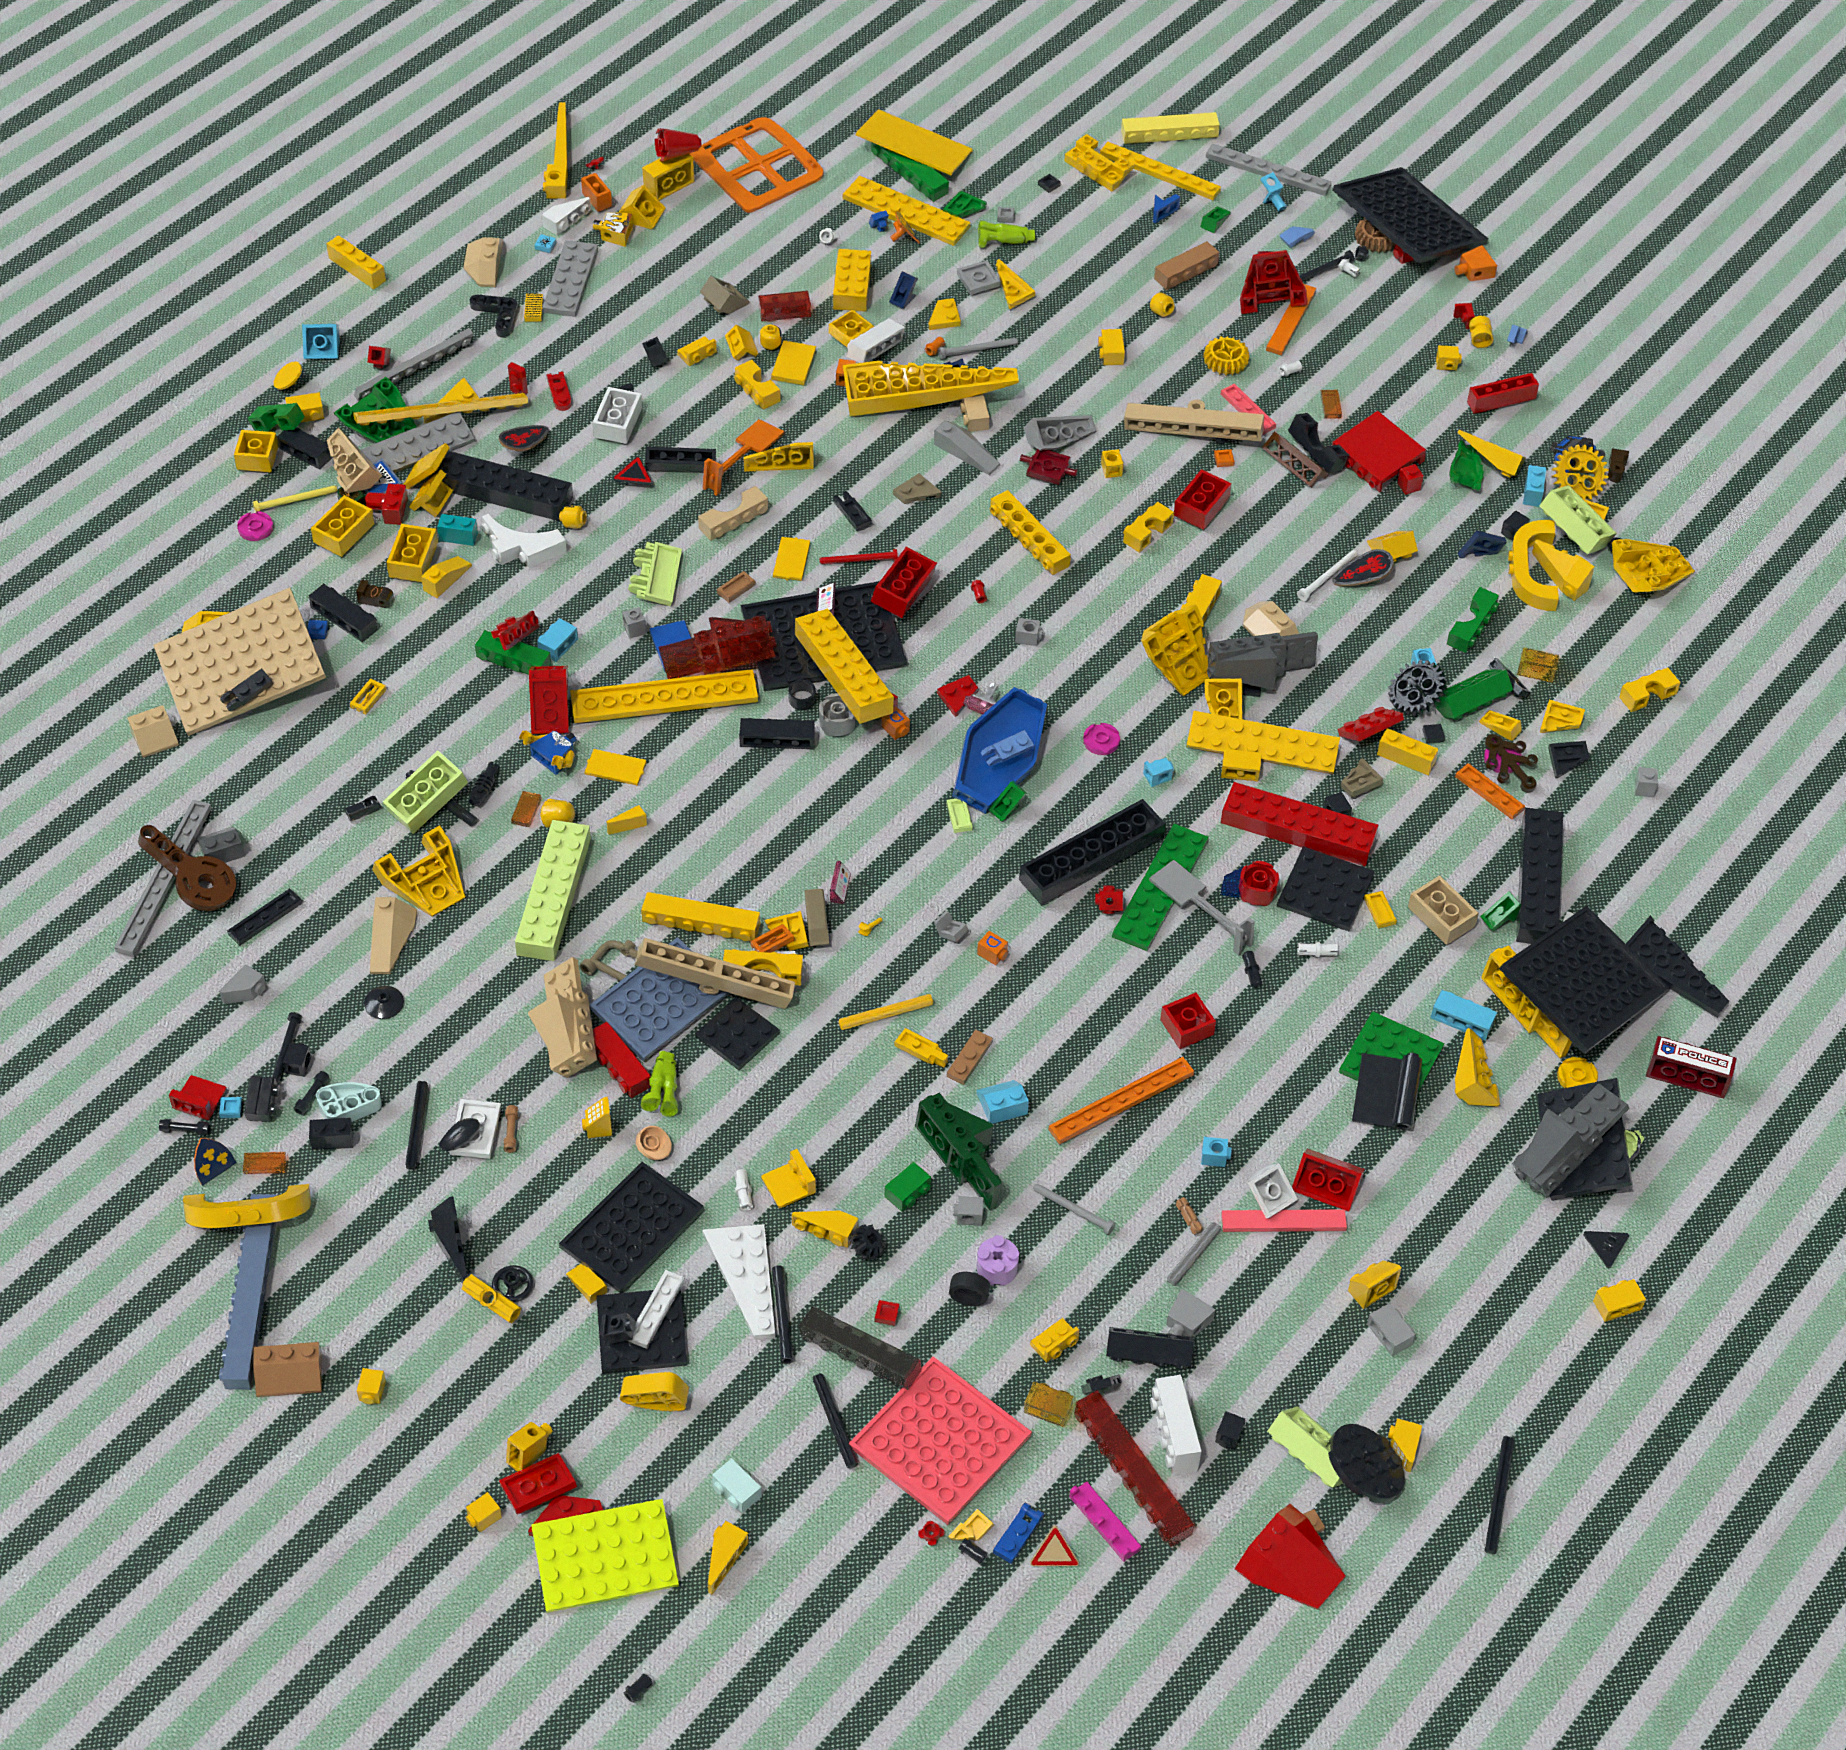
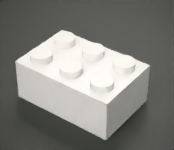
M608 387L593 420L594 437L627 444L642 410L641 393Z

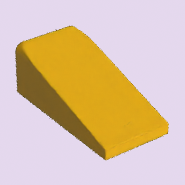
M1491 710L1479 721L1480 724L1511 741L1522 730L1521 720Z
M637 805L606 821L607 833L610 835L646 826V813Z
M582 1264L566 1273L567 1277L590 1304L597 1300V1295L608 1293L606 1284L591 1269Z

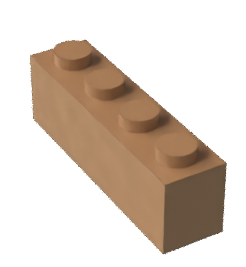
M1206 241L1156 266L1154 279L1165 290L1175 287L1218 265L1219 251Z

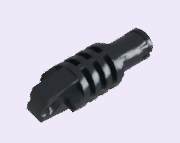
M490 761L485 772L479 775L472 788L469 803L479 807L486 799L495 783L494 777L500 768L497 763L492 767L494 762Z

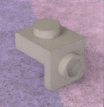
M947 911L934 922L940 937L955 942L961 939L969 930L965 923L952 920L950 913Z

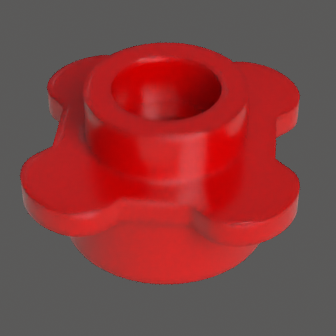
M927 1521L923 1529L918 1531V1536L921 1539H925L928 1545L934 1546L939 1537L944 1536V1529L940 1528L933 1521Z

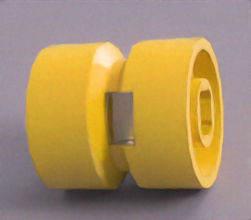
M1485 316L1473 318L1469 323L1472 344L1477 348L1488 347L1493 342L1490 319Z

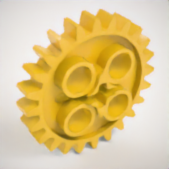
M1575 445V448L1572 446L1568 447V451L1563 450V455L1557 456L1560 461L1553 462L1557 466L1552 468V471L1556 472V474L1551 477L1557 479L1553 485L1558 484V488L1569 485L1582 499L1587 498L1591 500L1592 495L1594 497L1598 496L1597 491H1603L1601 486L1607 484L1603 481V479L1609 477L1604 475V472L1609 471V469L1603 467L1607 462H1601L1604 456L1598 457L1599 451L1592 452L1593 447L1586 449V445H1582L1581 449L1579 445ZM1571 459L1576 462L1575 468L1570 465ZM1588 461L1593 465L1592 470L1587 468ZM1565 470H1569V471H1572V472H1576V471H1579V470H1580V473H1591V474H1594L1595 476H1594V477H1593V476H1589V475L1580 476V474H1578V473H1566ZM1569 476L1573 478L1572 485L1567 481ZM1585 479L1590 481L1589 488L1584 484Z

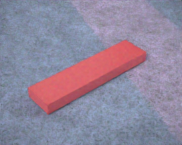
M1235 383L1221 390V395L1238 412L1264 414L1263 435L1276 429L1277 424Z

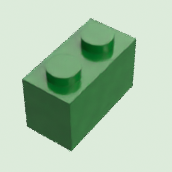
M912 1162L885 1185L884 1197L902 1212L907 1207H912L916 1199L921 1195H926L929 1192L931 1176L915 1162Z

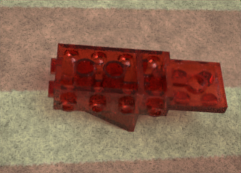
M765 615L754 616L748 620L710 617V630H701L693 634L694 638L659 647L667 678L674 679L700 672L708 675L775 657L773 648L777 646L774 636L770 637L769 634L773 632L770 621L766 622Z

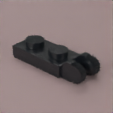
M847 491L842 494L844 502L838 495L833 496L835 505L856 531L872 524L868 514Z
M261 668L231 689L232 691H227L223 694L220 700L223 704L228 703L226 706L228 711H233L272 686L273 682Z

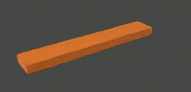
M1304 284L1307 291V305L1291 307L1289 304L1266 346V351L1282 356L1316 293V287Z

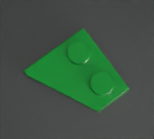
M960 190L943 208V211L955 217L963 218L985 209L987 202Z

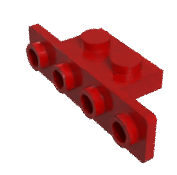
M529 611L524 616L518 618L511 616L504 619L505 622L497 624V628L491 631L493 639L499 637L502 647L506 651L539 628V620L534 611Z

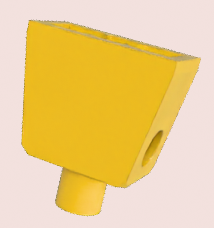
M529 1422L507 1439L506 1463L517 1472L531 1466L546 1451L547 1437L553 1432L552 1428L547 1423H543L539 1427L534 1422Z

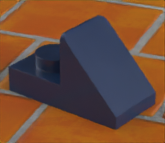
M902 271L889 302L905 309L916 297L912 292L918 278Z

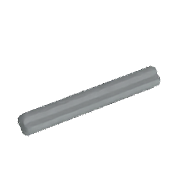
M1212 1222L1168 1275L1167 1281L1172 1285L1178 1284L1220 1232V1225Z

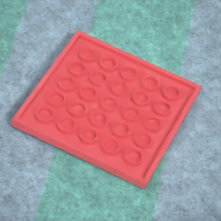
M933 1356L849 1442V1445L853 1448L854 1452L945 1524L949 1525L1031 1437L1032 1432Z

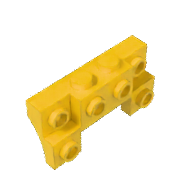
M1086 134L1076 141L1074 148L1065 153L1064 161L1113 192L1119 187L1128 173L1134 169V164L1124 157L1115 162L1107 159L1094 150L1098 147L1099 141Z

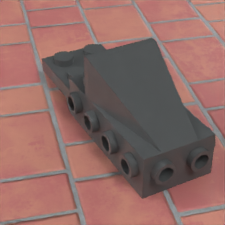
M1316 632L1281 636L1279 633L1210 642L1207 675L1211 679H1242L1244 684L1274 689L1275 677L1284 675L1285 670L1315 666L1318 634Z
M1598 1083L1573 1109L1568 1107L1559 1115L1548 1109L1529 1147L1522 1154H1519L1512 1163L1516 1170L1514 1172L1521 1181L1525 1180L1529 1183V1186L1534 1191H1539L1545 1197H1548L1603 1142L1602 1136L1630 1109L1628 1104Z

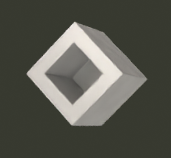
M1639 767L1635 778V795L1654 797L1658 785V769Z

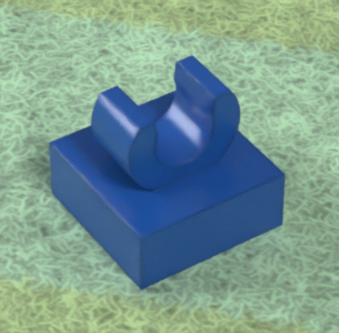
M887 211L872 214L869 220L870 227H877L879 232L885 231L888 219Z

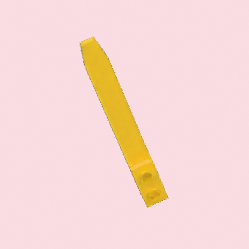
M559 103L554 164H547V171H544V181L546 182H543V192H546L547 198L566 199L568 181L566 103Z

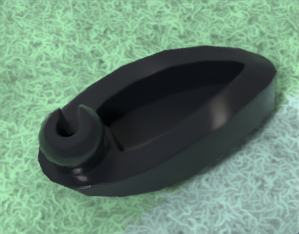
M466 1118L458 1121L443 1136L439 1143L440 1148L443 1151H451L466 1145L480 1129L479 1121L475 1118Z

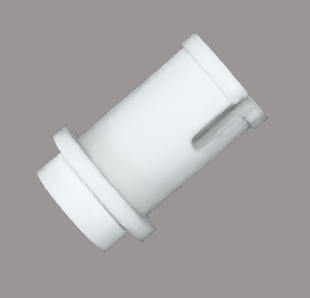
M1343 259L1339 264L1341 271H1346L1354 278L1359 275L1357 272L1361 271V268L1350 263L1348 259Z
M1300 361L1289 364L1283 363L1279 367L1280 374L1285 377L1302 370Z

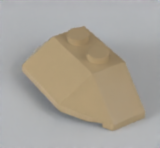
M483 237L467 245L464 270L476 281L479 287H496L503 247V239Z
M1273 601L1258 602L1245 609L1243 626L1252 636L1279 633L1281 636L1299 634L1295 623Z

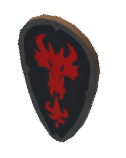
M543 425L512 428L500 433L498 440L501 445L510 450L528 451L546 438L549 429Z
M1382 549L1370 550L1343 566L1334 575L1332 582L1338 586H1354L1382 579L1392 571L1394 566L1393 557L1389 552Z

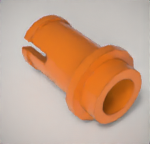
M937 337L932 343L926 344V354L929 356L936 355L938 348L945 346V340L942 337Z

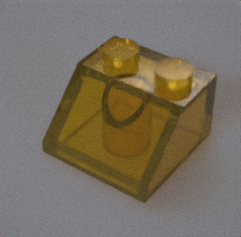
M1523 646L1517 675L1553 683L1559 654Z

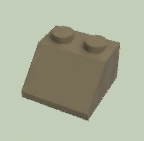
M713 276L709 277L700 291L704 296L703 299L709 304H713V308L721 314L722 312L731 314L750 303L731 283Z

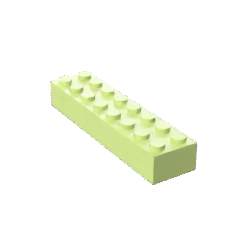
M552 820L515 939L517 956L555 961L591 841L590 825Z

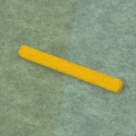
M931 994L840 1018L839 1026L841 1030L927 1007L933 1004V998Z

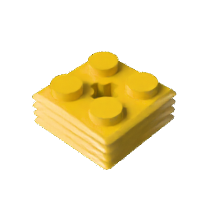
M850 310L828 324V333L847 347L851 340L873 328L874 325L856 311Z

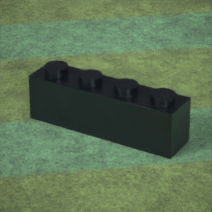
M646 446V471L704 473V461L709 458L716 462V449Z
M322 584L308 596L310 607L362 643L378 630L377 619L373 614L367 613L361 606L355 605L346 596L340 595L334 588L326 584Z
M740 719V747L814 750L815 721Z
M1109 1327L1106 1356L1114 1361H1122L1124 1358L1131 1359L1133 1363L1142 1364L1144 1361H1148L1156 1366L1173 1364L1175 1368L1185 1369L1186 1366L1191 1367L1194 1337Z

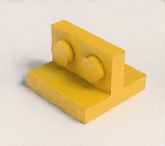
M439 470L424 482L409 508L415 511L419 507H423L436 517L453 491L442 482L446 473Z

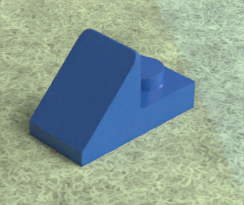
M1177 194L1166 200H1162L1155 195L1154 223L1179 210L1180 197Z

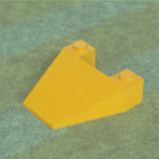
M441 826L423 834L421 843L429 853L428 856L402 870L392 854L389 853L375 861L372 869L384 887L431 917L465 898L451 842Z

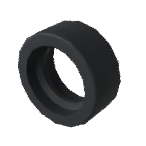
M958 1272L951 1278L949 1295L960 1304L980 1306L987 1302L990 1283L985 1277L977 1273Z

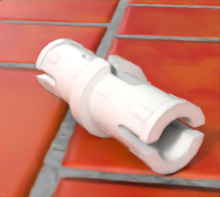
M1298 943V956L1315 955V957H1320V955L1337 956L1338 954L1336 952L1338 951L1337 943Z
M740 1169L734 1172L736 1181L735 1192L739 1198L740 1210L749 1211L753 1208L750 1194L752 1189L748 1182L747 1171Z

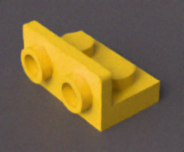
M704 336L678 349L677 354L688 366H691L717 352V343L715 339L709 340Z
M1061 1318L1032 1339L1030 1346L1047 1363L1052 1358H1058L1068 1346L1073 1347L1078 1342L1079 1329L1077 1327L1072 1328Z

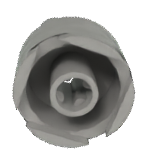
M838 693L826 696L825 700L819 704V725L826 736H843L853 732L856 718Z

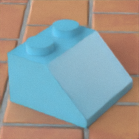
M302 324L303 359L338 358L340 344L339 324Z
M1015 1080L976 1090L987 1120L992 1124L1028 1114V1098L1023 1086Z

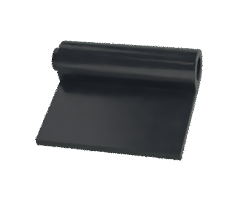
M1362 1053L1352 1122L1411 1130L1414 1123L1422 1058L1416 1053H1407L1402 1059Z

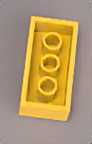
M838 249L833 291V310H867L871 251Z

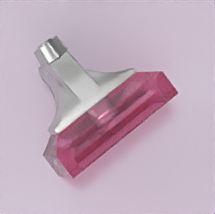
M991 683L985 694L966 696L963 704L968 709L984 714L996 703L995 700L998 697L996 691L999 686Z

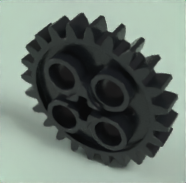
M1419 660L1418 664H1416L1415 661H1412V666L1406 663V669L1399 668L1401 673H1394L1396 679L1390 680L1393 685L1388 686L1390 689L1388 695L1393 706L1401 713L1405 712L1406 715H1409L1411 712L1415 716L1417 711H1419L1422 715L1424 709L1429 712L1430 706L1435 708V702H1441L1439 696H1445L1442 690L1447 689L1445 685L1447 680L1445 679L1444 672L1434 662L1430 663L1426 660L1423 663L1422 660ZM1409 678H1411L1416 683V685L1420 689H1422V691L1427 695L1426 697H1424L1418 691V689L1415 686H1413V684L1408 680Z

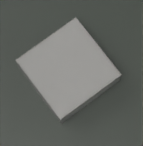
M998 207L997 222L1013 223L1014 208Z

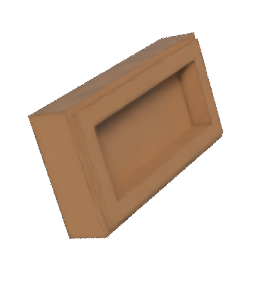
M743 571L719 587L717 594L730 603L755 586L756 581Z

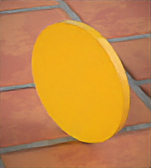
M293 361L282 367L274 378L273 384L275 388L284 390L295 385L302 372V365L297 361Z

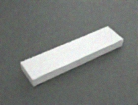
M668 1270L664 1271L635 1323L636 1328L633 1333V1340H628L629 1342L646 1349L648 1348L685 1281L683 1276Z

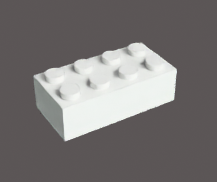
M1181 1375L1157 1378L1155 1380V1387L1152 1388L1153 1397L1150 1398L1152 1411L1155 1410L1157 1414L1155 1424L1157 1430H1161V1447L1166 1449V1466L1171 1468L1172 1476L1197 1472L1201 1448Z

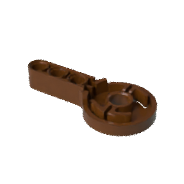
M144 825L140 829L139 846L177 878L175 883L177 893L188 906L197 910L213 911L224 907L230 902L235 891L236 879L232 869L225 862L210 856L191 857L152 825ZM208 881L213 887L203 888L198 883Z

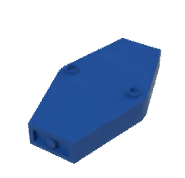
M1014 687L973 722L968 728L963 741L952 797L961 800V802H966L967 805L986 814L1011 781L1020 784L1029 776L1037 760L1047 704L1041 699L1027 694L1026 691ZM1025 730L1034 744L1032 749L1002 763L999 762L992 766L987 764V760L996 754L994 752L983 757L981 752L984 748Z

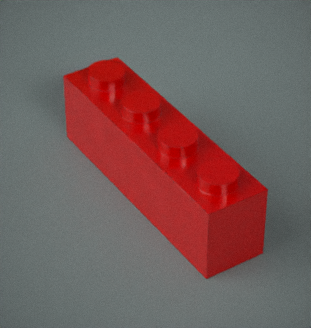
M1529 373L1470 387L1467 403L1475 414L1536 399L1539 383L1534 375Z
M605 1022L594 1028L593 1037L597 1059L602 1066L605 1065L607 1067L610 1077L619 1082L622 1092L627 1093L630 1098H633L651 1087L649 1081L651 1078L650 1074L609 1023Z

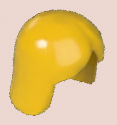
M550 798L544 802L540 817L542 823L547 828H550L552 820L573 823L575 809L567 801Z

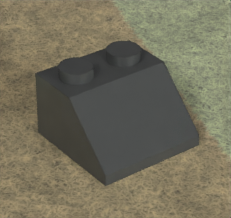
M234 827L196 838L203 856L214 857L225 863L245 857L240 838Z

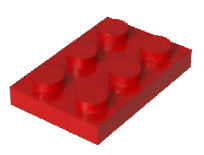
M1378 707L1370 714H1364L1355 721L1346 722L1343 727L1337 730L1341 737L1361 741L1403 721V713Z
M559 1453L499 1480L502 1490L517 1515L577 1487L575 1479Z

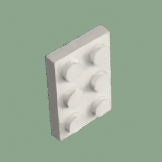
M460 1100L455 1124L466 1118H475L480 1123V1129L466 1145L449 1151L450 1155L490 1159L501 1111V1103Z

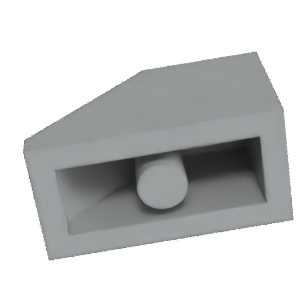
M245 964L219 990L222 1002L229 1004L254 1000L266 988L264 975Z

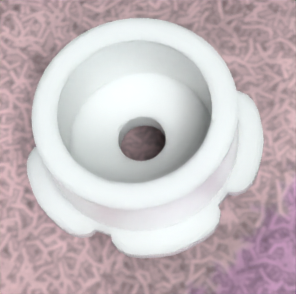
M825 228V230H822L820 232L821 242L824 244L833 243L835 233L832 232V229Z

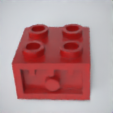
M190 1075L181 1091L172 1089L168 1096L172 1109L209 1121L227 1088L224 1085Z

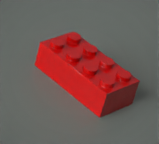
M906 546L876 585L871 602L903 618L932 579L937 562Z

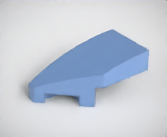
M1291 227L1279 236L1291 249L1299 241L1303 240L1305 242L1315 234V231L1309 228Z
M1512 325L1507 341L1514 344L1516 342L1522 344L1528 330Z

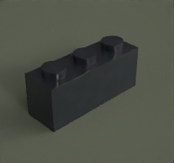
M300 428L283 430L277 436L280 450L319 470L333 458L330 455L326 441H322L314 435L302 431Z

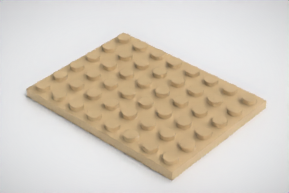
M290 587L154 644L162 670L188 736L327 678ZM262 668L272 680L273 685L245 705H241L233 711H228L226 707L228 703L223 704L220 697L227 691H232L231 689Z

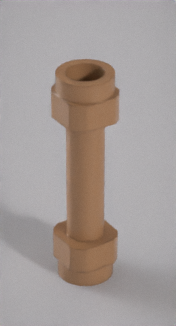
M509 1105L505 1111L507 1134L504 1139V1151L513 1153L516 1151L517 1145L515 1121L518 1119V1107Z

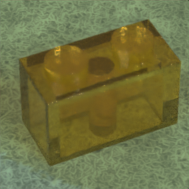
M1033 1382L1024 1403V1413L1064 1427L1073 1407L1074 1396L1070 1395L1067 1391L1050 1388L1045 1383Z

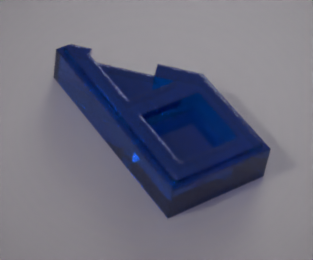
M1243 867L1224 876L1220 895L1233 898L1240 897L1239 882Z

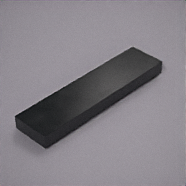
M289 888L228 929L227 933L241 946L300 906L302 899Z

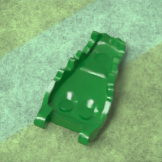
M1460 440L1458 444V450L1450 466L1449 477L1453 483H1460L1479 491L1484 474L1483 465H1481L1482 459L1477 454V450L1471 444H1465L1463 440Z

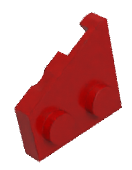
M969 675L937 689V694L954 717L959 715L963 706L966 707L969 700L978 692V686Z

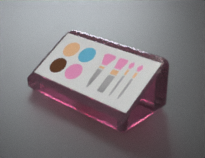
M836 583L818 588L816 612L828 608L834 616Z
M838 860L830 887V901L844 904L851 873Z

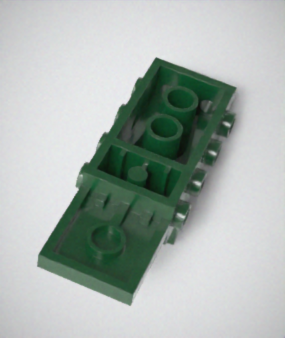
M940 1092L933 1096H927L919 1102L915 1127L959 1184L967 1181L979 1197H983V1203L989 1210L996 1208L1002 1182L999 1176L995 1175L990 1169L988 1162L983 1160L985 1151L989 1150L994 1128L993 1124L949 1104Z

